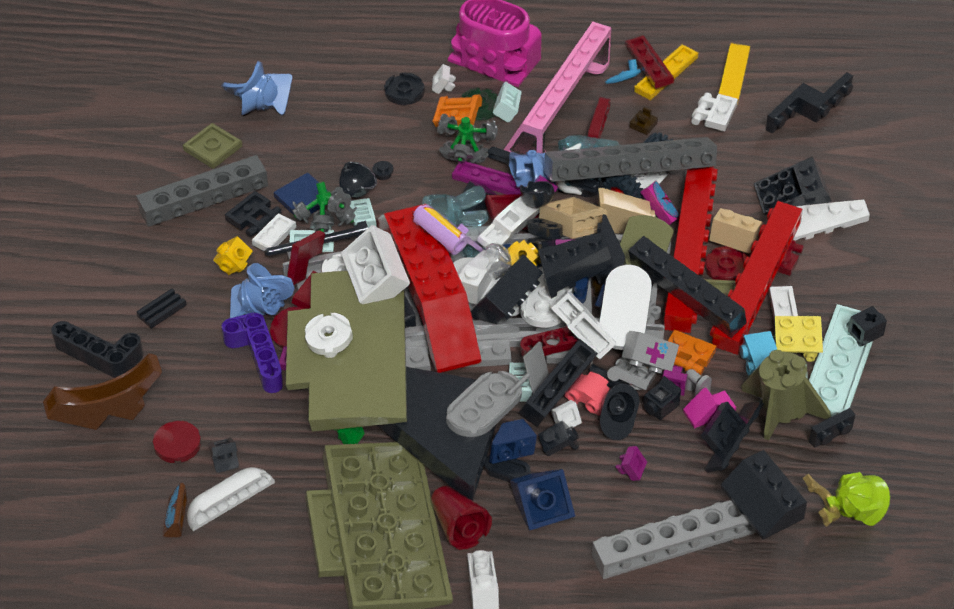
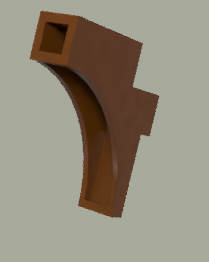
M148 353L135 367L103 383L69 388L54 386L43 401L47 419L94 430L99 428L108 415L133 420L145 406L143 395L147 393L148 389L162 373L157 355Z

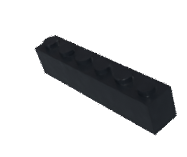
M645 236L628 250L631 265L643 269L655 283L730 338L747 323L745 308Z

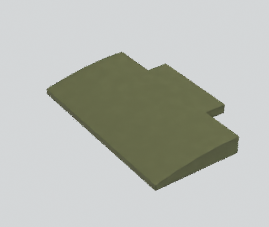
M348 271L311 273V309L288 311L287 390L309 388V423L312 432L407 422L405 289L394 298L361 304ZM331 313H338L346 317L350 323L353 334L350 344L332 358H327L310 350L305 338V329L309 321L321 314L325 317L331 316ZM333 332L324 333L325 336H331L333 334Z
M398 442L325 445L323 462L328 490L306 491L305 496L318 577H344L349 609H426L452 604L453 598L424 464Z

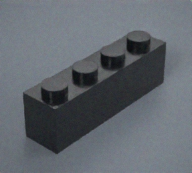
M579 339L528 399L519 413L538 427L588 368L598 353Z

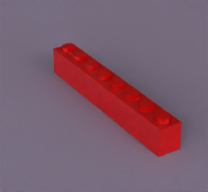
M777 201L774 209L770 208L767 215L768 222L766 225L763 224L761 226L760 238L758 241L755 240L752 245L751 257H746L743 265L744 271L743 273H738L735 281L736 287L734 290L731 289L728 294L729 298L745 308L747 323L732 338L713 325L710 336L713 337L712 344L716 345V348L736 355L739 354L740 345H743L744 335H748L801 224L802 208Z

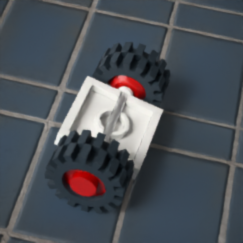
M655 132L643 143L670 140L668 135L662 136V133L659 132L657 134ZM668 171L609 176L602 184V188L644 200L645 198L641 191L655 180L660 184L668 175Z

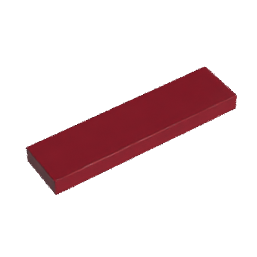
M644 35L625 41L626 48L633 58L636 59V62L655 89L674 83L673 75Z

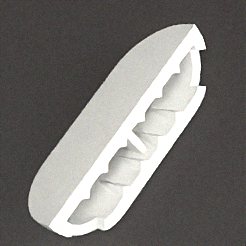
M250 467L237 472L193 499L187 511L189 527L193 531L197 530L275 483V480L268 472L260 468Z

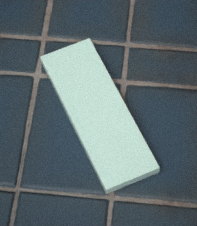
M838 304L823 341V353L818 354L809 379L814 389L831 411V417L851 407L873 343L872 341L861 346L848 332L851 316L861 311Z

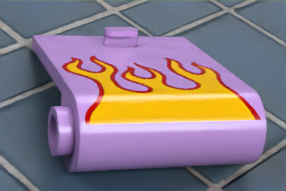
M428 204L421 205L415 210L413 214L414 223L424 228L444 245L446 250L452 255L461 252L467 244H470L479 252L484 250L466 235L469 229L463 224L457 227Z

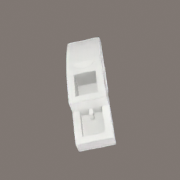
M519 197L494 218L493 223L478 237L477 241L492 254H495L515 233L518 234L528 224V220L533 219L540 212V208L528 206L523 202L522 197Z

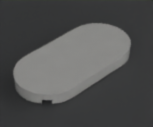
M498 371V374L488 372L481 375L449 405L446 417L449 428L453 432L466 437H476L487 433L521 400V386L512 395L508 393L519 379L505 371Z

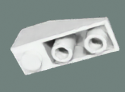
M478 550L474 553H467L473 609H499L498 585L492 552Z

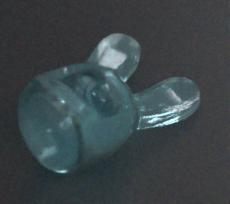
M475 186L459 196L436 194L426 195L423 198V204H428L456 226L463 224L465 226L479 227L489 219L487 212L484 210L462 211L484 200L486 192L481 186Z

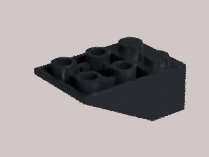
M813 156L754 183L764 215H768L770 208H775L777 201L793 206L832 202L822 172Z

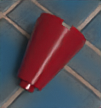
M442 486L434 491L431 496V503L448 542L458 550H466L479 544L478 539L482 535L486 537L492 526V517L488 511L449 486Z

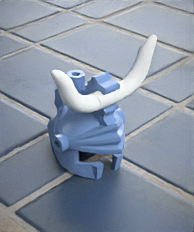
M581 143L566 150L580 149ZM529 150L525 155L514 152L509 153V166L517 188L520 185L526 187L529 181L535 182L540 175L549 180L548 176L544 173L545 153H536L535 150ZM556 181L561 191L582 195L581 190L566 185L564 181Z

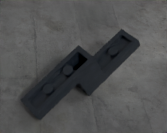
M846 72L825 93L802 83L768 114L766 131L773 134L778 128H782L785 122L790 117H794L796 113L817 123L822 117H826L834 106H838L842 98L852 92L854 75Z

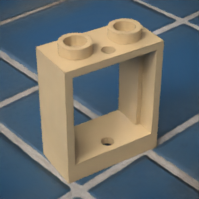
M576 197L552 201L540 207L539 218L562 224L563 235L574 239L597 233L598 222L602 223L603 214L607 216V209Z

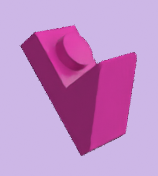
M705 387L683 409V413L695 429L708 424L721 403L729 402L735 411L736 406L726 391L711 395Z

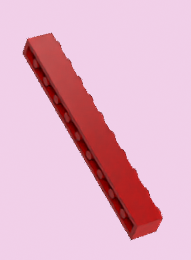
M714 166L687 169L674 252L675 259L698 275H703L705 262L701 261V258L706 259L707 246L703 245V242L708 243L709 230L705 228L710 227L712 214H708V211L712 212L714 199H710V196L714 197L716 184H713L712 181L716 182L718 169H715ZM668 292L664 330L691 333L692 324L696 325L698 313Z

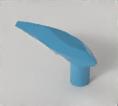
M636 59L628 60L629 71H622L619 75L606 80L605 83L620 82L640 74L641 70L637 69Z

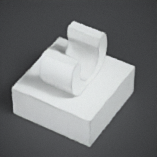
M443 64L433 76L432 91L439 94L443 88L447 91L454 89L455 84L453 82L456 77L450 74V67Z
M572 400L551 411L556 424L562 420L569 427H575L582 423L576 402Z

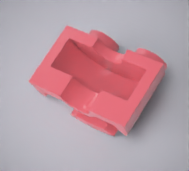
M589 372L588 375H583L582 373L564 397L569 401L576 402V404L579 402L584 403L590 413L600 416L602 399L610 390L607 386L609 381L594 372Z

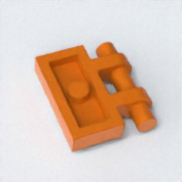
M677 330L673 331L668 340L679 345L674 365L683 367L685 372L693 369L702 375L704 367L708 366L716 352V345Z

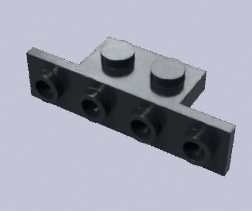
M762 400L745 404L739 414L729 402L720 404L701 434V437L715 452L704 469L707 473L722 471L727 468L732 455L739 449V444L743 437L748 434L751 424L759 416V411L764 405Z

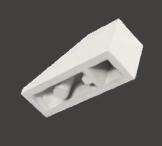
M483 250L465 265L459 277L466 291L468 302L477 305L503 262V255L492 254L490 251Z

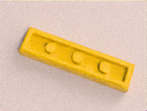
M730 43L719 94L737 98L738 102L750 46Z
M682 44L663 63L675 79L698 58V52ZM646 76L634 86V92L652 100L666 86L655 89Z

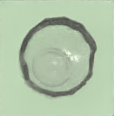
M491 243L486 246L483 258H488L490 261L486 271L493 279L497 280L510 270L512 259L510 253L503 245Z

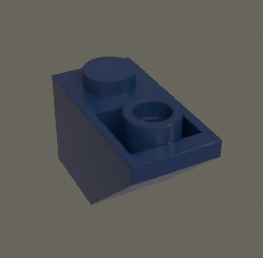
M524 419L502 423L492 442L491 464L534 454L537 435Z

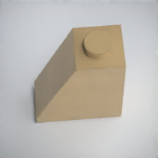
M598 188L597 206L607 209V218L614 233H624L629 217L638 215L655 217V211L650 208V201L605 188Z

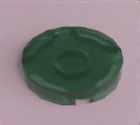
M473 88L461 96L463 98L481 95L482 105L478 109L475 120H488L496 116L493 113L498 94L493 90Z

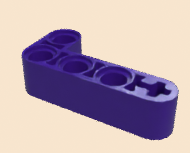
M249 313L225 320L222 323L224 344L229 348L249 345L264 391L268 393L279 392L283 387L281 366L263 315L260 313Z

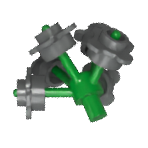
M442 114L437 132L439 134L444 133L450 137L458 130L454 142L447 141L443 144V147L439 148L442 155L446 159L458 162H465L468 158H470V163H481L489 156L487 153L488 148H484V145H476L475 142L481 141V138L485 139V141L495 140L498 133L495 120L482 122L480 128H475L473 124H470L468 117H463L461 124L458 126L455 117H448L447 114Z
M324 181L316 183L319 194L316 195L317 199L307 206L303 201L298 204L292 202L295 206V209L292 210L294 217L298 218L299 221L304 219L307 224L309 223L307 218L312 216L309 209L316 204L320 206V211L314 213L313 221H311L310 228L316 231L328 232L332 229L334 217L331 216L330 212L336 213V218L340 221L338 226H341L343 223L348 225L356 217L354 212L357 210V207L353 209L350 207V194L344 193L341 187H336L332 192L327 191ZM325 205H328L330 212L325 211Z

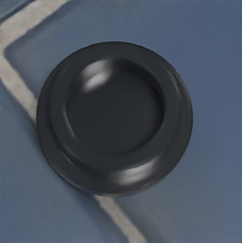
M379 161L373 165L372 171L377 179L387 180L393 174L394 168L388 161Z

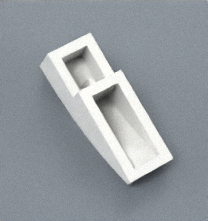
M569 290L563 293L551 305V309L567 324V327L598 353L597 357L599 359L617 344L596 318Z

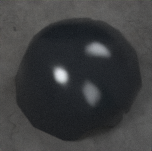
M529 181L525 188L523 185H520L522 200L530 207H543L554 198V187L547 181Z

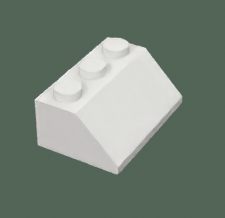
M371 225L341 252L361 304L394 298L410 284L391 234L374 225Z

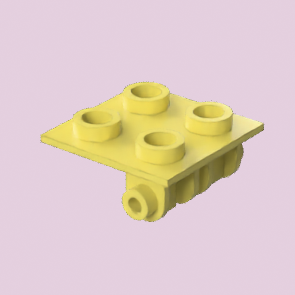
M775 316L777 350L803 353L804 358L809 362L814 361L818 353H823L821 316Z

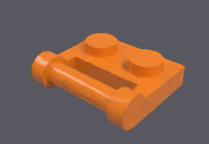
M481 95L463 98L440 97L433 118L435 127H438L442 114H447L448 117H455L458 126L461 124L463 117H468L470 124L474 125L478 109L482 105Z

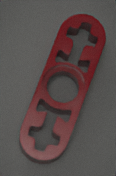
M599 98L588 132L587 142L590 144L599 145L610 110L611 99Z
M568 327L533 334L521 340L520 352L524 357L531 350L529 346L533 348L538 342H542L544 356L571 350L579 338ZM549 339H556L559 343L550 345L547 341Z

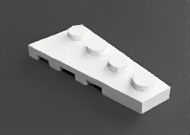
M865 200L796 206L802 208L803 212L801 224L793 240L801 238L807 240L814 238V234L824 232L827 234L833 232V229L837 227L847 228L869 221L870 214Z

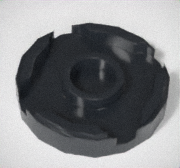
M400 73V76L395 77L393 75L385 82L384 92L386 98L396 105H411L423 98L425 85L422 79L415 74Z

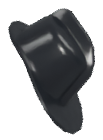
M628 384L614 386L604 395L601 402V430L606 437L612 440L626 438L634 426L640 400L635 388Z

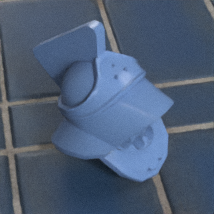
M257 61L252 76L247 83H222V88L227 92L233 93L234 96L240 97L242 100V116L255 109L264 110L272 107L280 115H283L286 111L292 75L264 74L262 62Z
M259 263L251 264L247 267L248 279L242 281V284L235 285L231 290L230 318L249 313H260L261 315L276 314L280 307H284L285 303L283 300L293 295L295 288L291 278L283 275H271Z

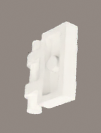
M705 93L698 101V108L694 109L691 122L694 125H698L700 121L706 120L705 126L725 131L737 107L738 99L718 94L716 99H714L710 93Z

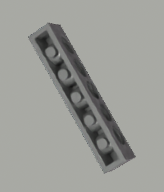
M255 155L136 195L139 211L148 227L267 187V172L258 156Z

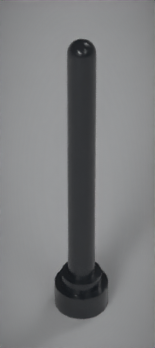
M366 221L357 222V225H354L351 229L325 234L323 244L351 237L358 238L368 229ZM298 241L266 248L265 255L274 256L291 252L292 244Z

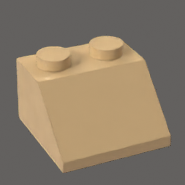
M720 208L713 219L709 240L751 254L754 241H758L760 238L759 232L763 223L762 221L755 220L753 217L743 216L731 210Z

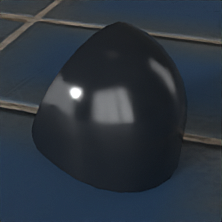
M349 161L345 163L341 170L339 184L343 192L350 194L351 198H360L376 187L377 178L367 166Z

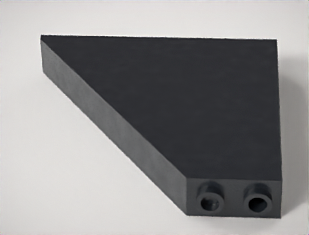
M406 367L407 422L377 426L454 490L474 501L496 425L483 435L466 437L453 432L447 424L446 417L449 405L477 379Z

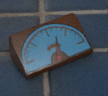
M180 483L169 496L163 537L180 538L182 536L187 504V493L184 483Z

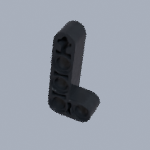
M67 321L56 322L51 328L55 347L59 351L113 378L135 367L144 355L141 338L136 333H127L115 344H112Z

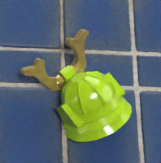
M861 472L842 475L838 482L839 486L835 490L836 496H832L827 489L819 485L809 474L803 478L808 486V491L820 495L825 503V508L821 509L819 514L823 518V523L826 527L840 518L841 515L848 518L854 517L855 520L873 526L884 517L888 510L890 491L886 482L878 476H862Z

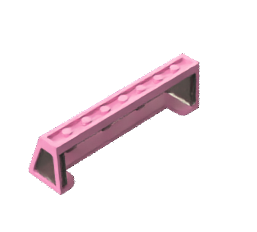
M595 22L591 23L504 150L525 155L529 150H535L536 153L546 152L545 131L585 72L595 75L601 74L609 66L611 27Z

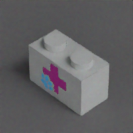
M629 330L622 358L630 360V365L642 368L644 364L649 366V371L662 374L663 370L672 371L679 345L642 332Z

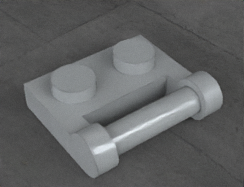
M622 357L607 372L610 380L617 381L621 379L628 382L636 390H646L657 374L656 372L649 371V367L645 365L642 368L630 365V360Z

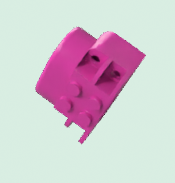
M467 0L462 4L459 11L456 35L451 40V47L454 51L448 57V61L519 87L541 59V32L536 26L530 24L527 12L517 5L503 0Z

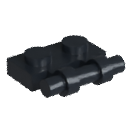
M254 191L225 214V220L240 230L249 226L250 228L246 230V234L252 237L258 234L277 214H281L282 210L278 206L271 210V201L257 191ZM260 215L263 216L260 220L256 219Z

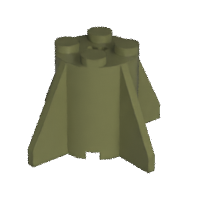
M781 350L771 351L769 356L763 360L742 384L743 392L762 398L763 408L767 415L764 439L768 441L779 422L790 423L792 419L797 417L798 420L803 418L806 413L823 419L831 417V411L808 380L805 359L794 353L782 352Z

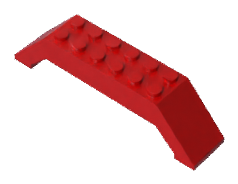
M421 205L382 214L376 219V227L391 234L410 282L408 288L423 322L431 360L436 372L441 373L482 363L467 294L452 259L444 245L413 221V214Z

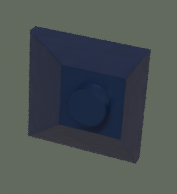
M563 469L532 473L510 480L516 505L529 531L575 517Z

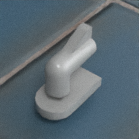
M689 369L686 372L688 374L686 390H694L696 384L695 396L705 387L710 392L711 377L708 375L702 377L693 369Z

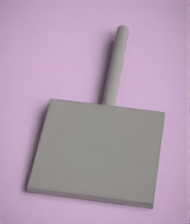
M538 342L523 357L527 373L508 391L509 395H512L528 378L533 394L549 376L541 342Z

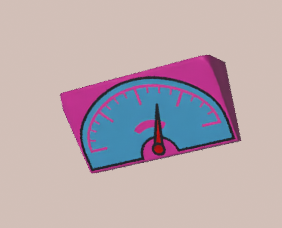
M657 180L641 191L645 200L650 201V207L655 211L659 219L670 225L680 217V213Z

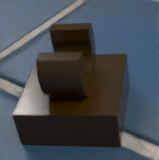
M643 107V111L639 110L632 118L629 128L648 135L657 125L658 117L651 115V109Z

